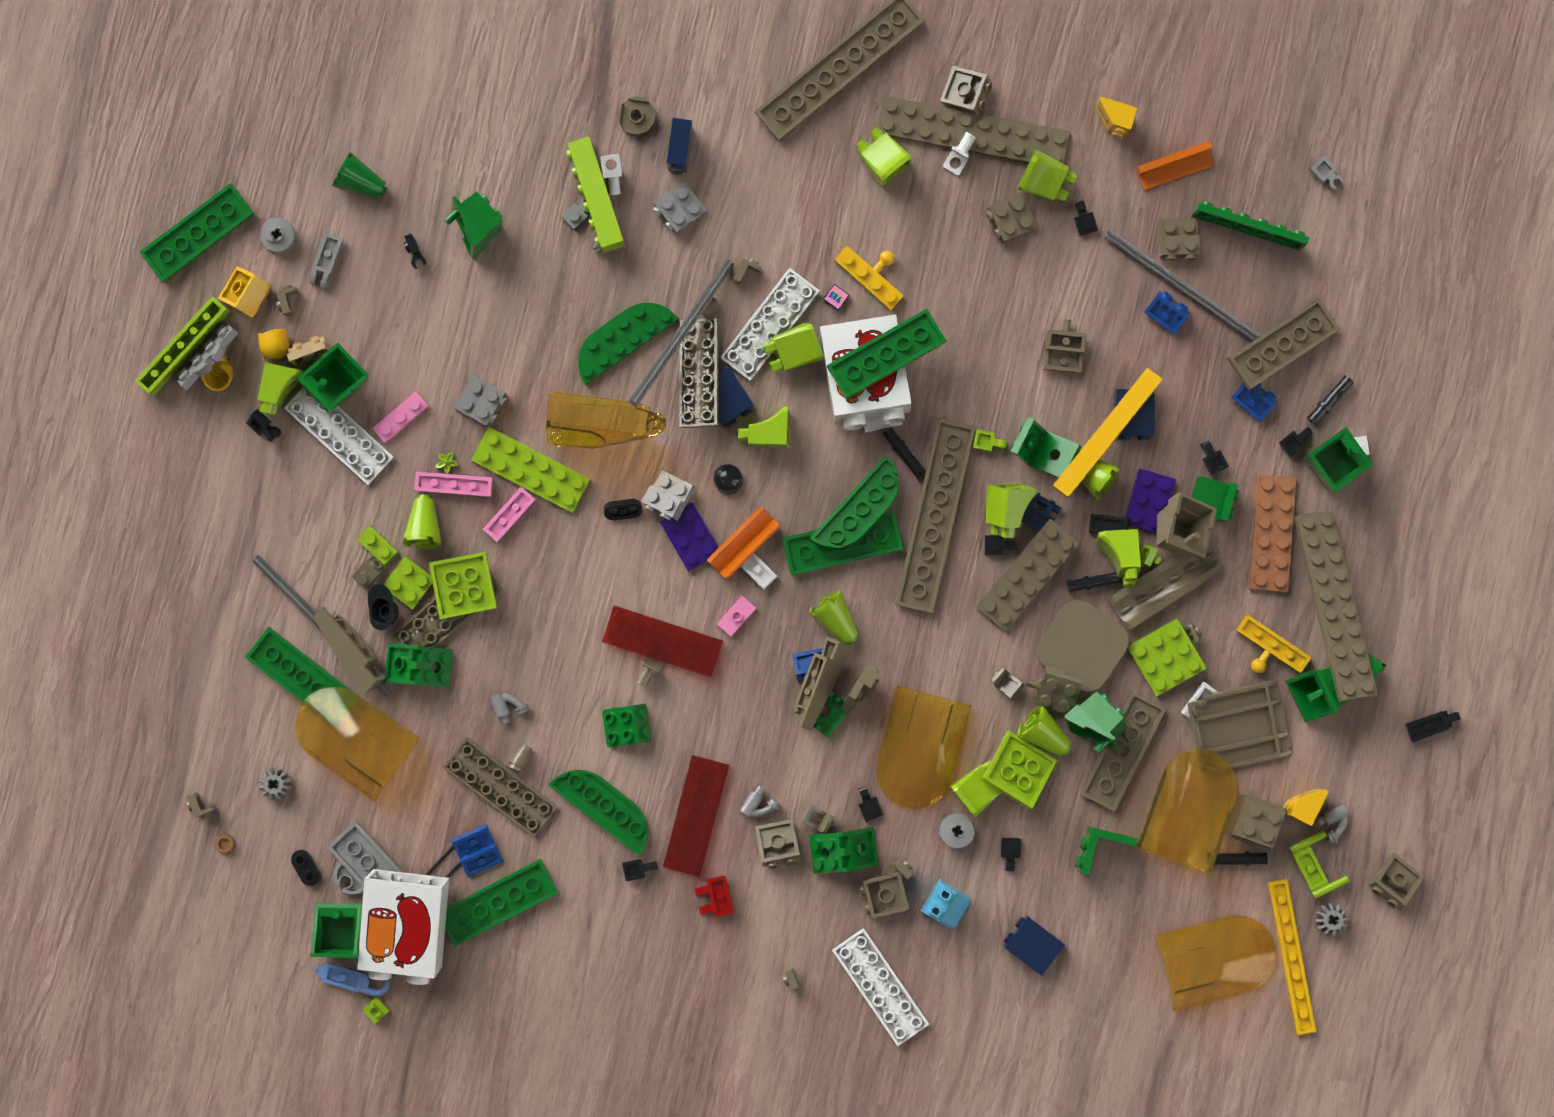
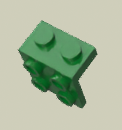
M1199 476L1196 479L1191 497L1217 508L1215 520L1225 523L1233 516L1234 508H1232V504L1239 495L1238 484L1232 482L1227 484Z
M646 704L603 710L606 744L609 748L651 742V730L649 728Z

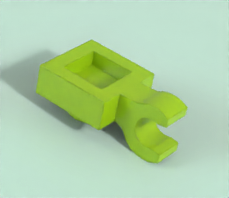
M976 429L973 449L992 452V447L1006 450L1007 441L994 438L995 432Z

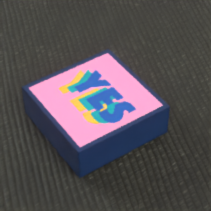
M834 284L823 300L839 311L850 295Z

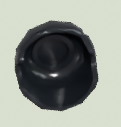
M724 464L714 472L713 480L719 492L731 495L741 489L743 476L736 466Z

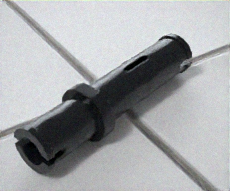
M1344 375L1323 401L1317 403L1315 410L1307 417L1308 421L1316 426L1325 414L1331 412L1332 406L1354 384L1353 380Z
M893 427L889 428L890 434L885 431L882 435L892 445L893 451H896L916 476V479H919L921 477L920 473L922 475L926 473L925 469L904 444L906 442L901 440L894 431Z
M1117 572L1067 580V586L1073 585V587L1068 588L1069 593L1122 583L1123 579L1118 578Z
M1245 851V853H1208V865H1267L1268 856L1267 852L1250 853V851Z

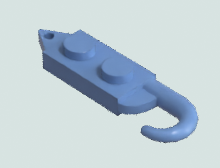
M328 962L326 965L313 968L315 973L322 979L321 982L358 993L379 997L384 995L389 988L388 980H382L383 987L381 989L369 987L370 982L367 974Z

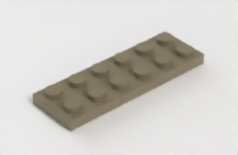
M1318 298L1227 358V360L1249 391L1339 331L1340 328Z
M1049 519L976 607L1006 632L1080 543L1053 520Z
M1131 691L1122 709L1126 729L1116 738L1118 750L1115 752L1105 747L1100 752L1080 795L1115 812L1167 708Z

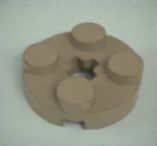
M637 96L628 98L619 106L617 112L621 129L634 136L647 134L653 127L656 119L655 110L649 101ZM636 111L642 116L638 121H634V118L631 117Z

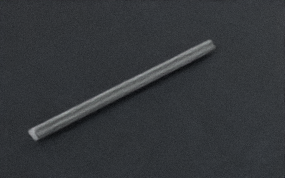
M1112 229L1105 235V239L1111 240V243H1115L1116 247L1120 248V250L1122 249L1130 257H1134L1136 261H1140V264L1142 262V265L1148 266V269H1152L1153 273L1157 274V276L1160 275L1159 277L1163 278V280L1165 279L1167 283L1169 282L1173 287H1177V290L1179 289V291H1183V294L1189 295V298L1191 296V299H1195L1196 303H1201L1202 307L1206 308V310L1209 309L1210 313L1212 312L1216 317H1220V320L1226 321V324L1232 325V328L1238 329L1237 332L1244 333L1243 336L1247 337V339L1250 337L1249 340L1253 341L1262 336L1254 331L1253 328H1250L1249 325L1244 324L1235 315L1233 316L1229 311L1227 312L1223 307L1221 308L1219 304H1215L1212 299L1209 300L1206 295L1203 296L1202 292L1195 290L1196 288L1192 287V285L1190 286L1186 281L1184 282L1182 278L1180 279L1176 274H1172L1170 270H1166L1165 266H1160L1159 262L1155 261V259L1152 260L1153 258L1149 257V255L1146 256L1145 252L1143 253L1139 248H1135L1133 244H1129L1128 240L1125 241V239L1121 238L1122 236H1117L1116 232L1112 231Z
M726 259L675 335L668 342L664 351H662L659 358L652 365L653 367H651L648 374L638 385L634 394L629 399L630 404H633L635 407L640 404L642 398L649 391L648 389L654 384V380L659 377V373L665 368V364L670 361V357L673 356L674 352H676L675 350L681 345V341L686 338V334L689 333L690 329H692L691 327L694 326L697 319L704 312V308L707 307L708 303H710L709 301L717 293V289L722 286L721 284L724 283L735 265L729 259Z
M257 555L252 560V563L257 568L259 567L260 571L318 627L313 619L316 611L312 610L311 606L307 605L306 601L302 600L301 596L297 595L296 591H293L292 587L288 586L281 576H278V572L275 573L273 571V567L270 568L268 566V562L265 563L263 561V557L260 558L261 555ZM382 681L376 688L387 697L393 689L391 690L392 687L388 686L387 682L384 683Z

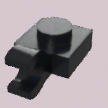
M1084 200L1077 202L1075 206L1079 216L1074 218L1079 237L1098 231L1093 212L1087 214Z
M411 233L404 236L406 239L404 246L408 253L412 252L413 254L411 264L414 269H418L416 266L418 260H422L423 264L427 265V261L422 256L414 236Z
M256 409L251 414L246 423L259 436L264 434L270 442L275 437L278 438L282 433L279 428L270 426L272 421L260 412L259 409Z
M1309 427L1305 428L1298 435L1295 431H1292L1278 443L1291 458L1306 446L1303 440L1313 432Z
M1210 441L1200 444L1202 450L1207 455L1202 460L1211 476L1229 467L1221 450L1215 452Z
M985 535V555H1004V549H1018V541H1004V537L999 535Z
M865 786L859 788L858 790L863 802L858 803L865 822L882 816L883 813L876 796L870 798Z
M1001 838L1000 857H1006L1005 871H1014V858H1020L1021 839Z
M642 858L622 862L626 882L645 878L646 871L658 869L656 861L643 864Z

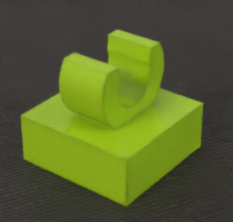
M1144 544L1140 551L1141 564L1151 566L1152 563L1159 565L1162 558L1156 555L1158 549Z
M375 997L362 1011L376 1024L390 1009L379 997Z

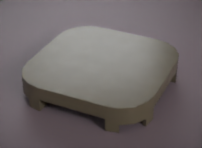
M1073 600L1065 603L1060 608L1038 641L1036 655L1043 667L1046 668L1047 665L1064 670V675L1083 680L1081 691L1091 692L1099 689L1106 682L1126 652L1129 645V637L1126 630L1119 623L1089 603L1082 600Z

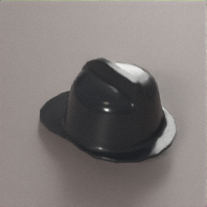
M383 584L372 586L368 593L370 623L375 629L384 630L397 620L399 608L393 601L388 587Z

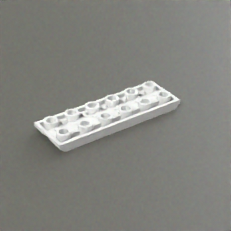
M789 268L720 359L751 381L771 356V354L765 355L762 345L769 342L770 338L791 329L820 290Z
M304 387L284 407L289 414L367 485L394 458L339 406L328 414Z
M864 928L832 949L897 1046L929 1025Z

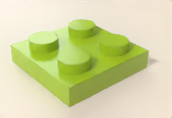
M405 556L383 585L388 587L392 595L414 610L433 585V582L428 572Z

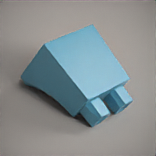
M939 878L920 912L947 928H955L970 904V898L964 892Z

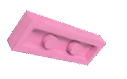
M414 392L372 429L384 443H387L425 411L429 405L417 392Z
M520 487L483 530L496 542H499L536 499Z

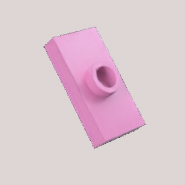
M741 596L717 625L729 636H732L754 612L756 607Z

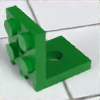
M1027 417L1026 421L1021 425L1018 438L1012 444L1011 452L1026 465L1059 478L1078 455L1082 446L1046 431L1034 419ZM1060 452V457L1057 460H1052L1053 453Z
M388 643L385 666L386 679L384 682L449 688L453 650ZM435 662V664H436V669H435V671L433 672L432 666H433V663Z
M1088 826L1086 836L1081 838L1080 848H1082L1081 856H1077L1075 867L1078 868V872L1089 875L1098 837L1131 846H1136L1138 839Z
M874 827L809 835L814 874L847 872L879 865ZM827 849L829 851V857L826 854Z

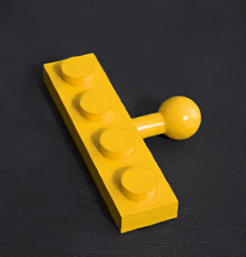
M846 246L834 260L892 311L904 296L885 280L879 272L885 266H889L894 262V254L888 250L883 251L879 257L880 261L872 268L849 246Z
M1248 614L1245 615L1236 629L1237 632L1264 649L1260 658L1253 660L1251 663V669L1254 673L1261 674L1266 670V661L1270 655H1273L1298 673L1303 671L1311 659L1309 655Z

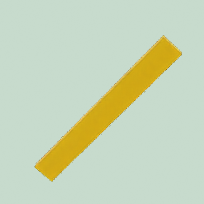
M1148 368L1143 372L1054 483L1053 488L1067 498L1071 496L1162 382L1163 379Z
M1288 879L1267 882L1296 1035L1315 1033L1317 1031Z

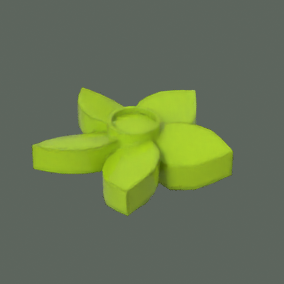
M453 452L448 453L446 456L438 453L441 462L436 465V468L444 467V471L449 474L450 467L458 466L457 462L453 460Z

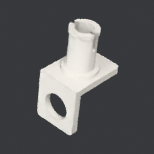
M966 132L958 147L953 146L951 148L952 151L943 167L956 175H960L970 158L968 151L976 137ZM955 157L961 161V165L957 169L950 166V160Z
M620 155L601 156L603 178L608 179L609 195L621 194L619 177L622 176ZM609 159H613L617 163L616 168L613 170L606 168L605 163Z

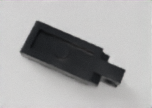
M1447 710L1411 721L1406 723L1405 726L1411 742H1415L1449 730L1452 727L1451 722L1461 718L1459 712L1448 714Z

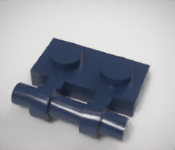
M1039 492L1029 503L1021 521L1038 532L1049 519L1055 521V518L1049 515L1050 512L1053 511L1058 514L1062 508L1056 505L1055 501H1049L1040 496L1041 493ZM1036 502L1046 507L1044 512L1034 507Z

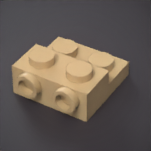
M317 335L310 338V341L304 344L303 342L293 344L292 348L288 349L287 357L289 362L298 366L320 358L330 349V346L324 336Z

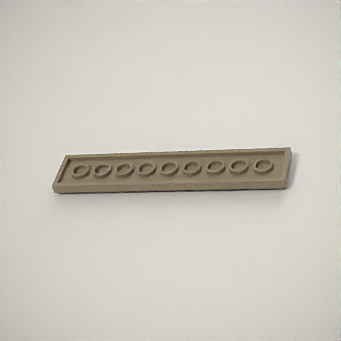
M889 0L756 109L755 114L775 138L780 141L923 24L925 19L909 0Z
M883 96L877 126L884 134L887 133L890 137L946 148L958 147L965 133L968 132L976 137L968 152L1024 163L1030 162L1035 149L1064 164L1070 131L988 115H976L967 111Z
M938 418L895 605L933 614L976 428L974 426Z
M1328 511L1296 516L1294 521L1338 702L1376 697L1378 693L1333 512Z

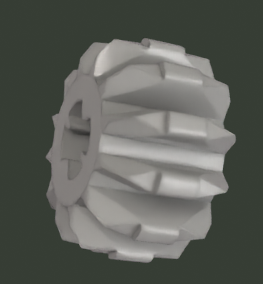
M269 768V774L263 772L262 775L265 779L258 780L260 783H264V786L258 787L259 790L265 789L262 795L265 797L269 794V800H273L274 797L277 800H281V794L287 796L288 793L284 789L290 790L291 786L286 785V782L292 781L291 778L285 779L288 773L283 772L281 774V768H277L276 771L273 768ZM277 780L279 782L277 785L279 786L273 788L271 786L273 783L271 782Z
M1328 903V909L1322 905L1321 909L1323 912L1316 911L1320 918H1316L1315 922L1321 923L1317 926V929H1323V934L1325 935L1330 932L1331 936H1335L1336 931L1342 934L1343 932L1340 927L1347 928L1343 921L1349 920L1348 917L1343 916L1346 910H1340V905L1338 904L1333 907L1332 903ZM1329 916L1335 917L1333 924L1328 922L1330 920L1328 919Z

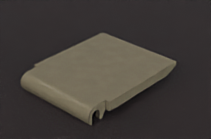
M1278 679L1203 695L1202 700L1187 704L1201 772H1205V769L1208 768L1220 771L1292 754Z

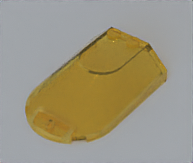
M550 391L546 422L547 443L553 446L565 445L596 449L649 439L665 431L666 419L659 412H651V407L643 404H638L635 407L629 401Z
M897 686L876 764L877 781L887 798L899 806L909 809H920L936 803L946 794L954 775L971 705Z
M327 687L312 693L300 706L295 721L296 735L305 752L374 802L420 739L360 695L343 687Z
M1202 748L1186 750L1173 757L1162 772L1136 848L1185 868L1211 874L1238 795L1237 777H1235L1229 762L1218 753Z
M1232 915L1154 934L1171 992L1173 1011L1253 991L1269 979L1275 968L1277 951L1272 935L1263 924L1247 916Z

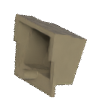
M1181 492L1177 493L1168 500V505L1157 514L1156 546L1185 559L1195 556L1204 560L1210 533L1214 527L1217 508Z
M1237 791L1222 835L1271 852L1282 825L1286 808Z

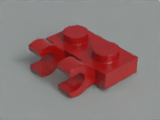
M725 875L706 879L707 885L694 888L696 896L709 893L712 904L699 906L700 915L714 912L715 917L734 913Z

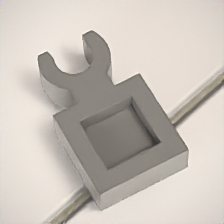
M1325 156L1309 169L1321 183L1327 180L1329 188L1333 191L1337 188L1333 184L1334 180H1337L1340 184L1344 182L1341 176L1334 174L1337 168Z
M585 196L581 199L579 206L573 203L561 215L574 230L588 218L583 202H586Z

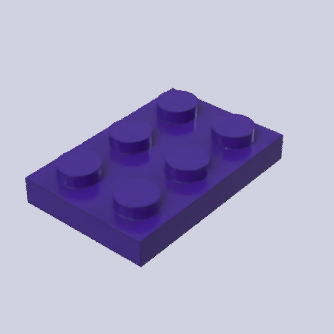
M1139 468L1125 517L1130 518L1129 526L1157 534V514L1168 505L1176 479Z
M693 503L684 508L678 521L673 518L670 521L667 519L660 521L688 572L706 562L718 549L716 542Z

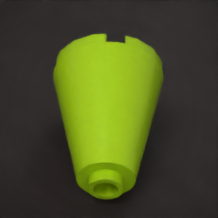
M1099 459L1083 479L1082 484L1098 500L1101 498L1099 494L1101 492L1106 493L1118 478L1116 472L1120 473L1121 469Z
M419 495V498L414 500L403 537V545L411 548V544L416 545L417 549H436L437 544L441 546V536L434 500L428 495Z
M838 590V593L832 592L818 601L819 605L816 609L814 606L810 608V615L837 640L849 645L857 640V629L840 590Z
M1037 706L1026 716V719H1028L1026 724L1021 723L1017 735L1057 756L1067 755L1071 750V741L1047 709L1043 706Z

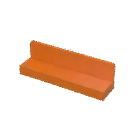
M1207 141L1139 165L1136 172L1143 190H1148L1213 167L1215 163L1210 152L1213 148L1211 142Z
M760 506L707 561L727 580L781 525Z

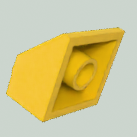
M1100 97L1095 109L1106 130L1112 133L1113 137H1127L1132 128L1137 107Z
M237 266L218 299L253 318L259 311L262 301L269 294V289L272 285L255 274Z
M1317 788L1292 796L1284 805V808H1286L1285 815L1302 824L1312 826L1329 791Z

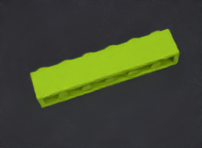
M590 137L567 143L569 150H566L569 162L573 161L575 165L572 168L575 179L579 178L581 183L577 185L580 195H584L586 202H583L586 214L590 213L592 217L589 220L592 231L596 230L598 235L594 237L597 248H602L603 253L624 247L625 244Z
M212 296L140 374L135 382L148 394L155 396L231 311Z

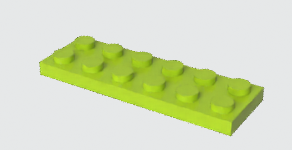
M488 427L471 461L571 513H574L591 480L491 427Z

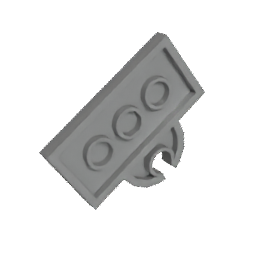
M228 322L219 325L215 330L216 334L203 343L201 351L199 353L195 352L189 359L190 363L186 367H181L177 372L176 380L186 391L199 377L209 373L213 369L212 365L215 362L219 363L226 351V347L238 335V332Z
M356 820L327 846L331 853L339 860L333 874L335 885L340 884L344 876L349 877L351 880V885L342 889L343 893L353 895L363 892L364 879L373 869L403 872Z

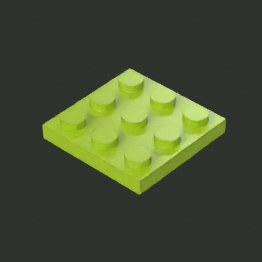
M486 551L429 563L440 620L497 609Z
M1178 618L1127 647L1156 697L1207 669Z
M1009 730L1003 737L981 780L1028 810H1031L1057 760Z

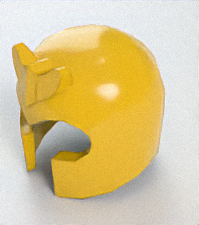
M274 329L265 333H258L259 349L263 355V361L266 359L277 361V359H281L289 353L290 340L288 331L285 329Z
M223 355L219 363L215 362L212 365L213 369L202 377L205 386L210 390L222 391L230 385L233 379L234 370L232 365L226 360V355Z

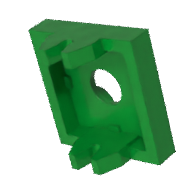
M830 692L824 704L830 708V714L826 717L819 714L813 726L827 738L847 714L840 709L844 701L833 692Z

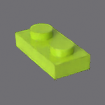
M369 526L357 538L385 566L398 553L372 526Z

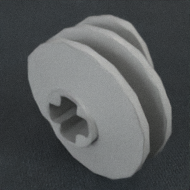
M279 217L271 218L263 224L261 228V241L269 251L279 254L291 249L295 243V230L285 219ZM280 232L282 236L276 239L274 237L275 234L278 235Z
M960 813L946 816L939 828L941 839L952 848L967 846L973 840L975 834L971 820ZM956 826H959V829L962 830V833L958 834L957 836H954L955 833L952 831L953 827L956 828Z

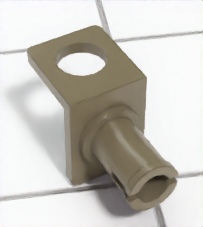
M653 645L645 660L641 663L644 669L636 683L647 688L653 674L660 673L669 653ZM653 653H661L662 661L660 663H654L651 660Z

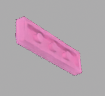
M416 471L414 491L491 497L493 478Z

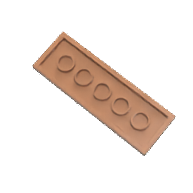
M1257 475L1249 589L1288 592L1296 477Z

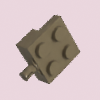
M1064 319L1062 331H1047L1043 370L1081 374L1086 334L1070 331L1072 320H1068L1067 323V319Z
M1046 665L1042 679L1037 682L1028 678L1026 687L1037 689L1034 705L1067 714L1075 706L1083 680L1064 675V670Z

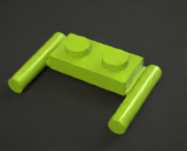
M1324 830L1289 847L1314 899L1350 882L1345 875L1328 883L1310 845L1327 837Z

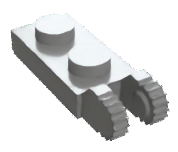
M324 233L312 266L313 271L309 284H315L318 272L320 271L324 273L320 288H326L341 250L343 238Z

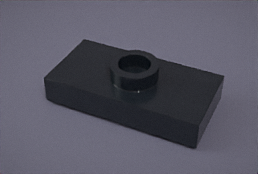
M1091 514L1089 533L1098 534L1102 531L1129 530L1130 518Z

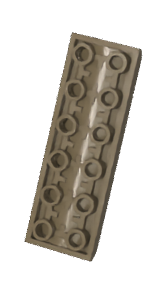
M718 318L697 319L694 326L691 327L692 329L686 334V338L680 343L679 428L718 426L719 323Z
M1208 543L1204 560L1195 556L1185 559L1175 554L1135 581V586L1121 589L1109 597L1108 601L1129 631L1225 568Z
M491 575L496 596L503 588ZM434 597L391 636L401 645L436 648L476 613L440 620L436 597Z
M468 737L463 740L443 766L446 771L534 838L558 807Z

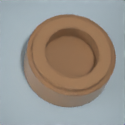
M229 834L219 835L214 842L215 849L220 853L231 852L235 846L234 838Z

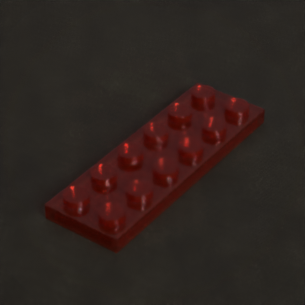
M614 605L602 643L711 678L723 640Z
M692 755L663 864L664 868L700 877L729 764Z

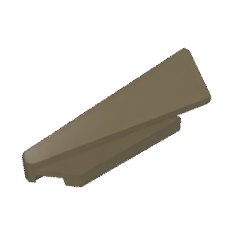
M321 607L314 615V621L361 694H366L386 679L373 665L378 660V657L342 616L338 614L331 616L325 607Z
M826 636L822 653L814 652L794 705L795 713L799 714L800 724H798L800 728L812 730L853 649L852 645Z

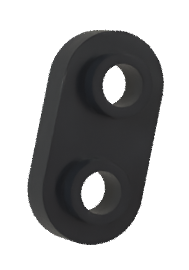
M637 499L610 501L604 506V516L613 521L636 518L642 514V504Z
M306 850L294 852L291 857V863L301 881L307 886L316 885L321 879V872L312 856ZM299 856L304 858L303 863L298 862ZM308 873L313 874L312 880L307 878Z

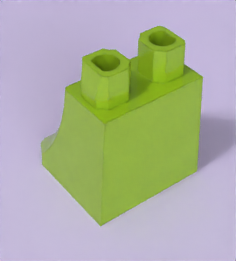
M876 127L869 133L874 142L869 146L863 138L856 143V148L860 153V159L879 185L883 187L911 165L913 157L887 133L884 134Z
M1035 149L1017 190L1042 196L1053 201L1054 199L1065 201L1070 191L1062 188L1061 185L1064 181L1073 186L1077 175L1069 170V166Z
M802 323L770 338L769 342L762 345L765 355L775 352L777 359L768 362L772 372L787 371L824 360V354L811 323Z
M265 362L257 399L262 401L260 412L276 415L278 405L283 406L290 391L300 383L297 378L305 371Z
M783 406L778 413L765 421L749 424V429L738 428L739 442L748 443L750 447L789 448V407Z
M1016 483L987 484L986 523L991 524L990 533L1001 535L1004 538H1014L1015 528H1020L1025 510L1031 500L1038 494V488Z
M1138 529L1099 532L1096 539V547L1102 550L1111 560L1118 578L1123 579V587L1135 586V581L1138 579L1141 568Z
M991 760L983 765H978L949 786L975 818L1001 794L1000 791L981 780Z

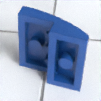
M487 824L451 839L467 877L503 862Z

